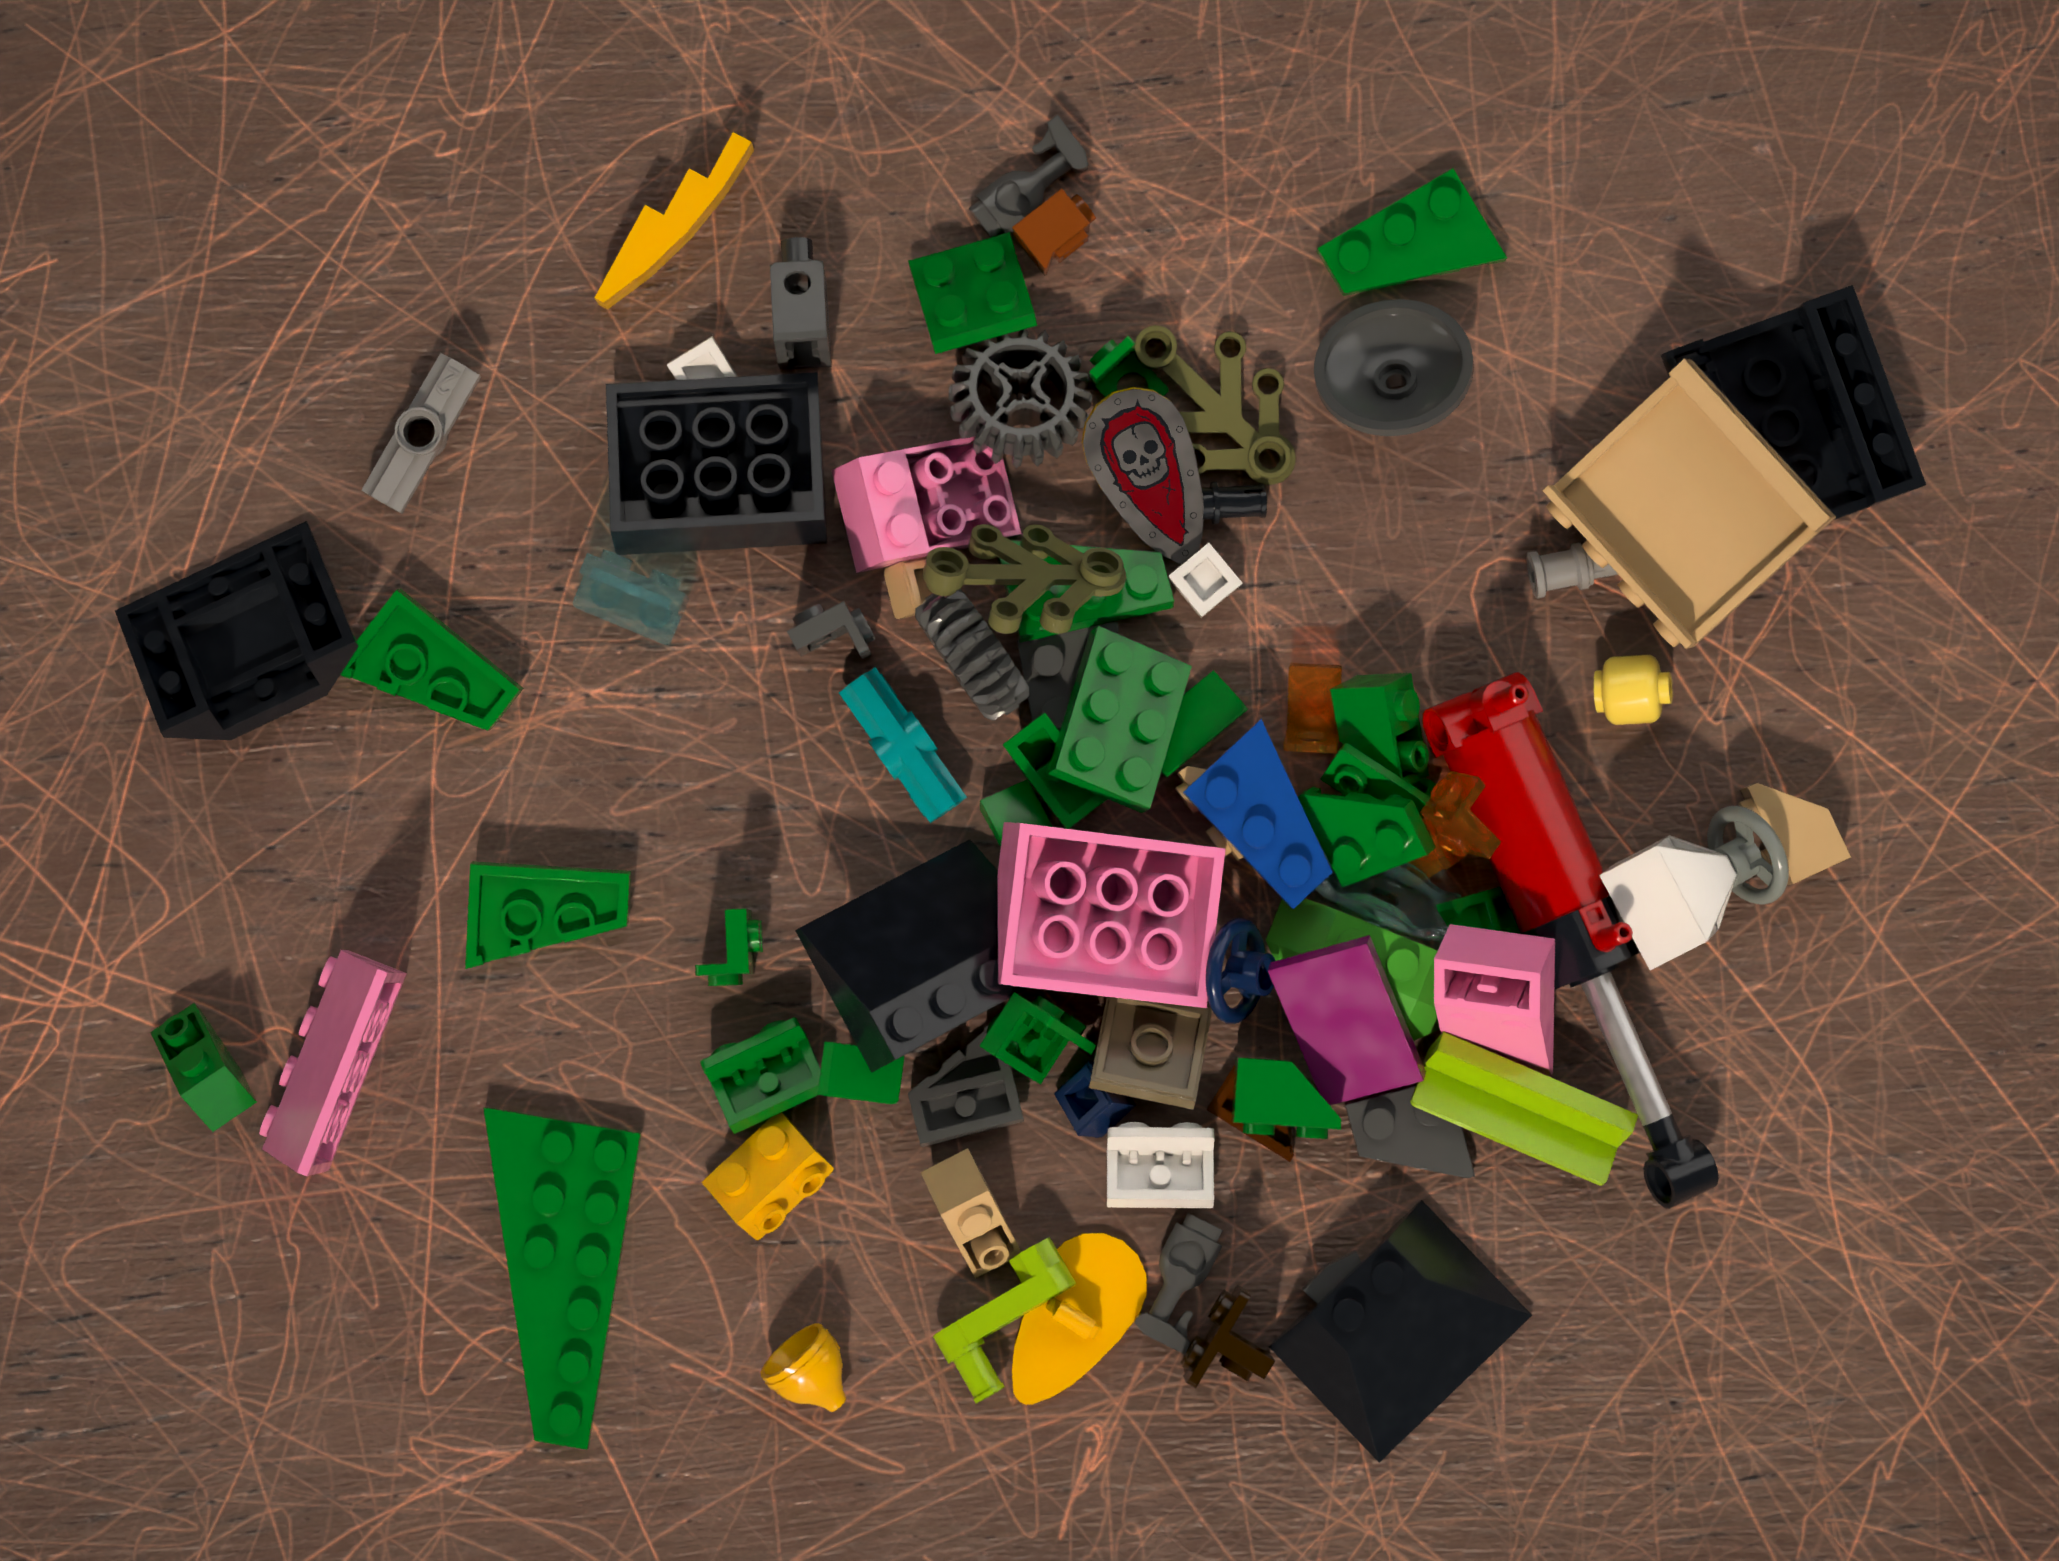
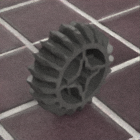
M1023 329L1018 331L1017 338H1010L1009 334L997 337V343L990 339L978 342V351L967 348L962 357L964 365H957L953 369L952 380H954L955 384L949 387L948 399L955 403L951 406V418L953 421L962 422L959 426V434L962 439L975 437L973 449L976 454L988 447L993 449L991 459L995 464L1002 460L1003 454L1012 455V463L1017 469L1022 464L1023 456L1030 455L1032 462L1038 467L1043 463L1044 450L1058 459L1063 452L1062 442L1073 446L1078 440L1079 432L1077 429L1084 428L1085 421L1089 416L1085 411L1091 407L1092 395L1090 392L1085 391L1089 388L1088 373L1078 372L1081 367L1079 355L1065 357L1067 345L1064 340L1052 347L1047 345L1049 335L1046 330L1038 335L1037 340L1028 338V330ZM1013 366H1022V367H1026V368H1023V369H1012V368H1010V367H1013ZM1047 378L1052 380L1061 394L1063 406L1059 411L1050 405L1051 398L1043 392ZM982 383L990 389V396L997 401L993 416L987 413L979 400L977 390ZM1030 391L1029 400H1025L1023 396L1022 401L1014 399L1010 403L1011 394H1015L1018 399L1019 393L1026 395ZM1023 424V425H1029V426H1031V427H1030V428H1015L1014 426Z
M961 588L951 596H939L934 593L925 598L926 601L915 608V618L980 713L985 718L995 721L1004 714L1007 716L1020 707L1019 704L1029 697V686L1002 644Z

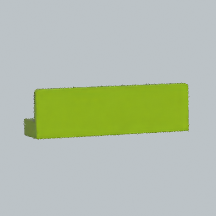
M1444 1031L1427 1050L1423 1062L1426 1071L1424 1081L1416 1083L1410 1100L1411 1105L1599 1186L1607 1182L1617 1149L1633 1133L1638 1118L1636 1113Z

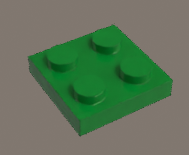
M1010 232L908 261L935 354L1037 326L1034 309Z

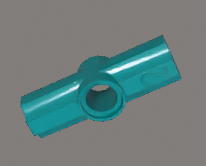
M876 667L855 679L839 692L844 702L870 737L868 743L894 780L899 778L908 791L910 798L930 824L967 798L936 754L938 748L912 711L907 712L892 687Z

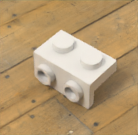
M1127 1122L1119 1127L1108 1128L1107 1207L1213 1208L1214 1129L1202 1128L1201 1125L1190 1122L1178 1123L1171 1128L1149 1127L1140 1122Z

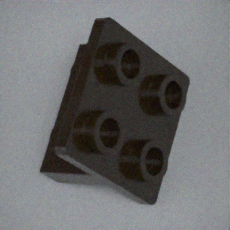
M1237 1285L1232 1294L1226 1290L1221 1292L1207 1316L1214 1324L1206 1338L1202 1339L1196 1335L1180 1361L1182 1367L1186 1369L1183 1375L1186 1383L1195 1389L1217 1352L1222 1354L1219 1359L1221 1366L1246 1381H1249L1253 1373L1265 1379L1275 1363L1270 1353L1231 1330L1251 1297L1249 1292L1243 1287Z

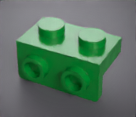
M1342 743L1320 780L1345 796L1350 792L1370 794L1372 797L1380 800L1387 799L1388 797L1413 800L1422 819L1433 804V799L1441 788L1426 777L1411 785L1348 743Z
M725 910L727 964L695 965V976H708V986L743 985V974H754V952H763L762 920H752V910Z
M1014 992L1002 1012L998 1013L991 1020L987 1028V1035L980 1044V1047L1041 1085L1069 1041L1092 1054L1097 1045L1081 1036L1087 1027L1086 1025L1037 994L1031 1003Z
M796 1017L786 1021L778 1020L764 1026L758 1034L739 1043L724 1044L715 1049L711 1056L700 1061L733 1134L818 1096L821 1066L806 1033Z

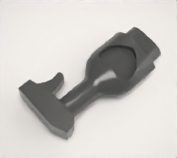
M1058 115L1047 122L1048 130L1044 138L1032 148L1034 154H1041L1055 146L1058 153L1034 171H1011L1005 173L976 195L979 201L972 205L969 210L990 238L998 236L1002 232L1004 234L1012 233L1014 225L1042 204L1046 187L1071 169L1072 172L1082 173L1088 169L1085 150Z
M1187 1213L1182 1225L1179 1223L1175 1224L1159 1260L1163 1285L1149 1313L1141 1312L1134 1320V1323L1144 1335L1185 1355L1191 1343L1187 1339V1327L1193 1313L1189 1310L1185 1311L1174 1327L1168 1323V1320L1181 1294L1186 1290L1199 1286L1207 1278L1222 1248V1245L1217 1243L1223 1232L1222 1229L1190 1213Z

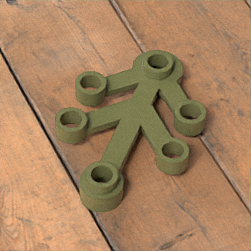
M1154 325L1143 329L1139 333L1135 341L1134 350L1139 363L1151 370L1161 369L1204 410L1201 412H1179L1184 419L1188 433H1227L1242 447L1239 449L1207 450L1200 444H1192L1194 451L1200 452L1204 457V465L1198 469L1199 476L1207 470H1245L1252 480L1259 484L1264 483V485L1279 484L1290 476L1296 462L1295 451L1290 441L1279 434V396L1284 388L1283 377L1277 370L1265 368L1258 371L1253 378L1252 391L1259 399L1257 432L1242 418L1241 360L1246 352V343L1240 334L1228 331L1222 333L1216 339L1214 354L1218 361H1220L1219 395L1176 354L1177 341L1169 329ZM1226 339H1233L1239 344L1240 352L1235 357H1226L1220 351V344ZM1152 340H1159L1164 344L1166 352L1160 358H1151L1145 351L1146 344ZM1263 376H1272L1278 383V389L1272 394H1264L1258 388V380ZM1264 450L1276 452L1279 457L1278 465L1272 469L1264 468L1259 462L1260 453Z
M980 524L972 529L968 549L972 555L986 560L998 556L1009 564H969L966 556L960 551L949 547H938L927 554L923 570V579L926 582L927 588L939 596H951L962 588L963 585H1019L1007 597L996 599L991 605L988 623L993 630L1003 634L1016 632L1019 629L1023 612L1053 585L1072 586L1060 598H1051L1044 603L1040 624L1051 633L1062 634L1070 630L1075 612L1092 596L1102 597L1117 594L1123 589L1126 581L1123 560L1115 552L1105 548H1092L1083 554L1056 538L1050 529L1038 524L1029 525L1024 528L1020 546L1004 537L1001 531L992 525ZM1050 556L1063 565H1051L1042 559Z

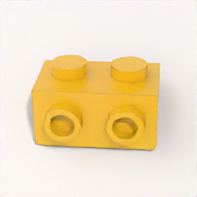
M781 1112L768 1119L701 1183L737 1225L755 1240H760L765 1234L776 1230L783 1223L786 1215L805 1197L816 1193L822 1187L825 1179L833 1172L834 1168L817 1152L789 1118Z

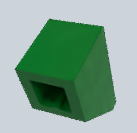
M1411 673L1357 675L1330 689L1340 742L1350 744L1411 785L1429 776L1427 766L1429 753L1426 744L1423 742L1419 720L1420 702L1417 693L1414 691Z
M195 1003L178 1014L171 1016L162 1025L150 1032L180 1096L212 1132L257 1103L242 1070Z
M1236 1057L1231 1121L1243 1123L1242 1133L1274 1135L1275 1125L1295 1126L1296 1137L1328 1139V1129L1341 1130L1342 1119L1291 1061Z

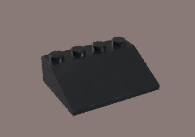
M818 372L606 384L610 532L616 555L827 543Z
M971 839L795 930L871 1073L1011 998L1014 992L1018 994L1029 988L998 984V870Z

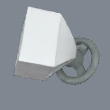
M1741 806L1724 807L1710 821L1707 832L1708 849L1669 835L1618 861L1599 875L1623 921L1632 928V938L1649 970L1707 942L1720 928L1731 892H1734L1745 901L1759 905L1773 903L1782 896L1789 878L1787 856L1773 828L1756 812ZM1734 822L1736 838L1724 844V829L1728 823ZM1753 831L1765 845L1772 866L1762 858L1759 848L1754 843ZM1757 875L1768 887L1758 889L1745 881Z

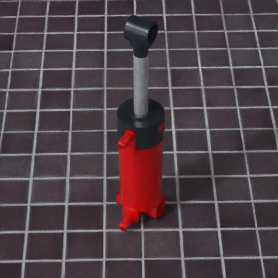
M1514 672L1474 689L1472 693L1466 692L1426 709L1423 712L1422 718L1423 728L1435 757L1443 755L1520 930V934L1555 939L1554 990L1568 984L1570 987L1581 984L1653 1149L1646 1153L1648 1160L1643 1168L1647 1187L1658 1204L1670 1209L1717 1186L1719 1180L1718 1169L1713 1156L1703 1143L1692 1139L1691 1135L1682 1137L1610 971L1620 967L1619 962L1640 953L1632 938V928L1623 921L1599 876L1604 872V869L1536 716L1543 712L1536 693L1529 680L1523 674Z

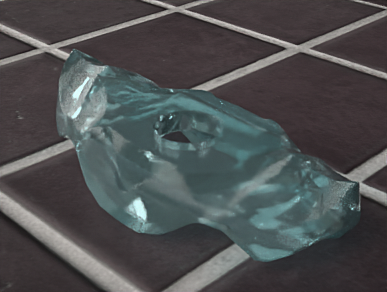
M1324 852L1333 873L1315 889L1322 896L1336 904L1344 912L1358 916L1373 925L1388 929L1398 935L1442 942L1448 926L1438 913L1436 904L1461 898V895L1438 888L1424 872L1411 863H1405L1342 888ZM1371 894L1385 895L1394 902L1395 906L1373 897Z

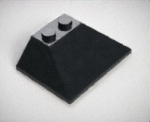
M307 521L115 610L160 733L164 738L233 740L327 696L359 647Z
M1420 1200L1383 1236L1385 1240L1310 1312L1306 1310L1268 1346L1379 1463L1532 1316L1423 1200Z

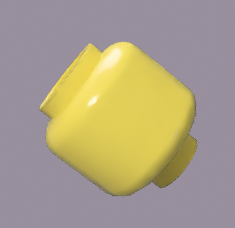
M1652 655L1613 656L1605 661L1602 670L1594 672L1597 713L1604 712L1611 724L1653 723L1660 718L1662 704H1672L1673 688L1671 673L1661 672L1657 659Z

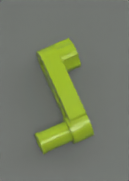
M1050 1237L1029 1247L1009 1260L1021 1284L933 1335L947 1363L954 1362L974 1397L975 1404L1005 1388L981 1347L985 1344L983 1339L1076 1284Z

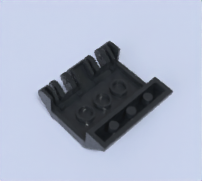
M1853 285L1803 302L1796 309L1707 341L1700 339L1661 355L1667 374L1683 359L1693 360L1836 516L1834 520L1926 485Z

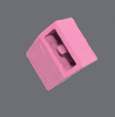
M975 437L859 457L831 470L856 573L889 567L902 561L927 557L931 550L938 547H949L956 550L968 548L972 529L980 524H988L998 528L1006 538L1022 534L1003 458L995 464L991 459L993 449L990 447L976 454L973 449Z
M1450 924L1434 958V1006L1441 1034L1444 1031L1552 1077L1555 939Z

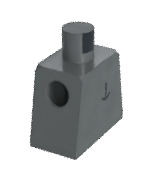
M804 237L785 239L781 241L782 262L770 264L773 341L779 370L832 367L824 263L820 260H813V243L811 239Z

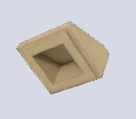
M926 557L902 561L884 569V577L896 619L915 616V608L926 601L925 598L932 594L923 579Z

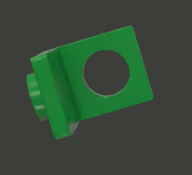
M1129 336L1120 344H1117L1113 339L1110 340L1089 360L1094 365L1089 371L1090 382L1104 397H1107L1112 392L1117 391V384L1124 375L1135 373L1146 380L1148 389L1154 390L1162 396L1166 395L1169 388L1151 369L1145 368L1139 363L1134 351L1136 343Z

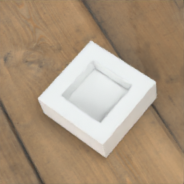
M713 336L667 363L676 380L738 377Z
M1207 543L1168 576L1171 583L1200 618L1205 616L1243 584L1210 543Z

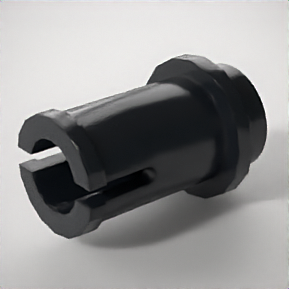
M1211 482L1210 487L1201 488L1203 499L1202 519H1211L1212 524H1218L1220 518L1266 517L1267 496L1264 483L1248 486L1218 487L1217 482Z

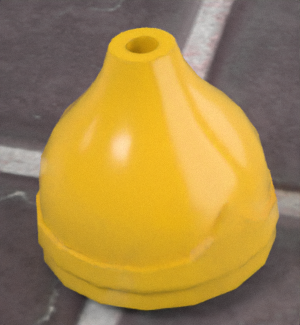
M811 1324L793 1334L771 1354L760 1372L765 1384L788 1401L798 1404L816 1405L830 1412L836 1411L846 1401L842 1386L843 1363L839 1351L840 1347L836 1339L822 1324Z

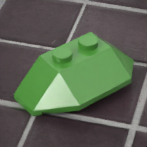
M1306 898L1293 910L1283 899L1281 900L1265 940L1275 961L1370 935L1413 1041L1440 1030L1434 1006V958L1438 950Z

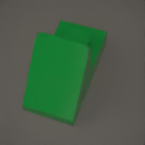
M1044 712L1002 745L1064 828L1069 829L1107 799L1047 774L1060 731Z
M825 1041L817 1095L897 1104L905 1056L871 1073L856 1044Z

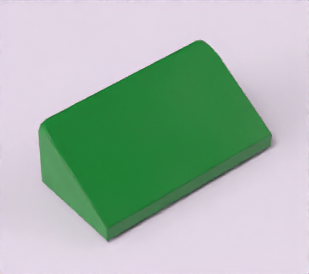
M1214 670L1183 695L1161 770L1165 778L1169 777L1248 710L1246 705Z

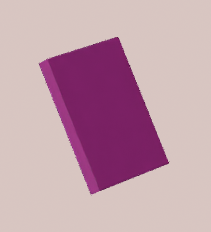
M1370 935L1270 962L1268 968L1270 978L1317 1090L1329 1105L1424 1081L1425 1068Z

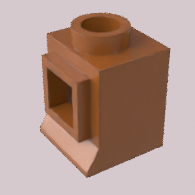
M1060 189L1012 227L1014 231L1012 236L1045 276L1054 258L1058 263H1061L1088 241L1089 235L1087 232H1089L1090 223L1096 217L1078 194L1070 199L1066 192Z

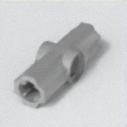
M440 353L408 410L404 411L397 419L395 432L361 491L403 514L433 460L445 449L448 434L481 376L458 361ZM421 420L432 422L435 429L433 440L423 447L412 446L408 439L411 426Z

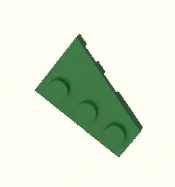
M1454 168L1316 250L1343 296L1402 284L1406 281L1437 274L1443 275L1457 272L1460 269L1483 264L1489 265L1503 262L1507 259V256Z
M1011 540L1020 546V541ZM1070 545L1083 554L1089 549L1101 548ZM1105 548L1115 552L1123 560L1126 571L1124 587L1120 592L1111 596H1092L1075 612L1072 626L1068 632L1173 608L1174 598L1161 552ZM997 556L999 564H1009ZM1050 556L1042 559L1051 565H1063ZM1004 585L1007 596L1019 585ZM1053 585L1023 612L1019 629L1016 631L1019 643L1057 635L1045 630L1040 624L1043 605L1048 599L1060 598L1072 585Z
M397 589L357 639L359 647L341 673V676L359 680L391 695L404 697L425 705L428 709L486 731L491 730L524 689L402 589Z
M472 861L469 877L465 969L504 957L525 954L553 944L566 943L626 927L629 924L631 871Z

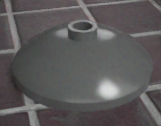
M1404 299L1370 303L1342 317L1323 337L1314 361L1315 384L1319 397L1326 409L1348 427L1379 436L1407 435L1422 431L1439 423L1450 415L1465 398L1474 373L1470 341L1456 320L1432 305ZM1395 386H1402V387H1403V388H1400V389H1391L1392 387H1395Z

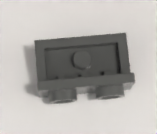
M843 601L824 611L820 603L792 618L796 626L788 630L787 633L801 657L846 633L852 639L862 660L871 656L867 644L874 641L875 637L860 608L849 612Z

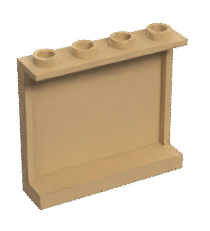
M1683 359L1668 373L1671 376L1555 485H1548L1542 491L1551 500L1546 505V508L1552 516L1566 529L1574 525L1587 539L1582 544V547L1590 558L1601 568L1609 564L1622 578L1617 584L1622 593L1636 607L1639 608L1645 603L1656 615L1658 620L1653 625L1659 634L1673 647L1681 643L1685 649L1696 646L1832 522L1836 516L1695 362L1690 359Z

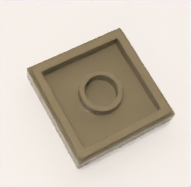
M1106 997L1089 1088L1193 1110L1198 1092L1212 1009L1210 1007L1201 1008Z

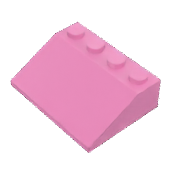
M1004 822L997 875L998 984L1207 1008L1206 965L1216 934L1226 849Z
M341 950L338 958L332 956L328 958L318 984L326 988L318 1008L313 1006L308 1008L299 1030V1035L306 1038L298 1058L292 1055L289 1057L279 1081V1085L286 1087L279 1107L271 1105L262 1122L259 1134L267 1137L262 1150L295 1172L305 1176L329 1171L407 973L349 950Z

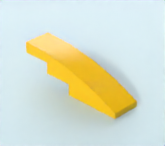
M733 132L708 178L689 168L664 215L647 205L643 207L594 297L598 305L607 310L650 279L691 240L725 198L754 152L751 141Z

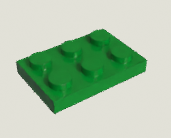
M1101 626L1091 630L1047 774L1139 813L1149 810L1192 666Z

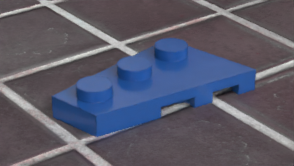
M1262 719L1183 792L1292 910L1333 873Z

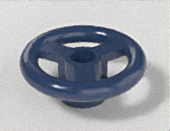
M1245 918L1232 919L1219 930L1210 948L1206 965V992L1210 1007L1217 1018L1228 1024H1236L1245 1020L1256 1007L1260 996L1268 995L1274 987L1268 973L1270 962L1275 961V958L1272 954L1266 953L1264 941L1257 926ZM1232 941L1231 956L1226 963L1225 970L1222 972L1224 957ZM1247 943L1250 951H1246ZM1231 987L1237 988L1243 997L1234 1008H1230L1227 1005L1223 996Z

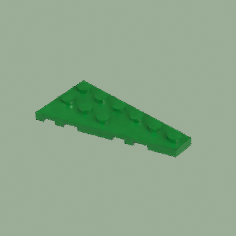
M483 1107L534 1440L587 1450L591 1439L642 1133Z

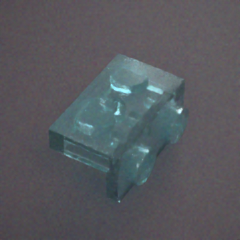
M603 549L600 558L587 553L579 571L583 579L573 600V606L576 609L666 646L670 645L690 599L686 593L678 591L682 581L653 569L649 578L629 570L633 561Z

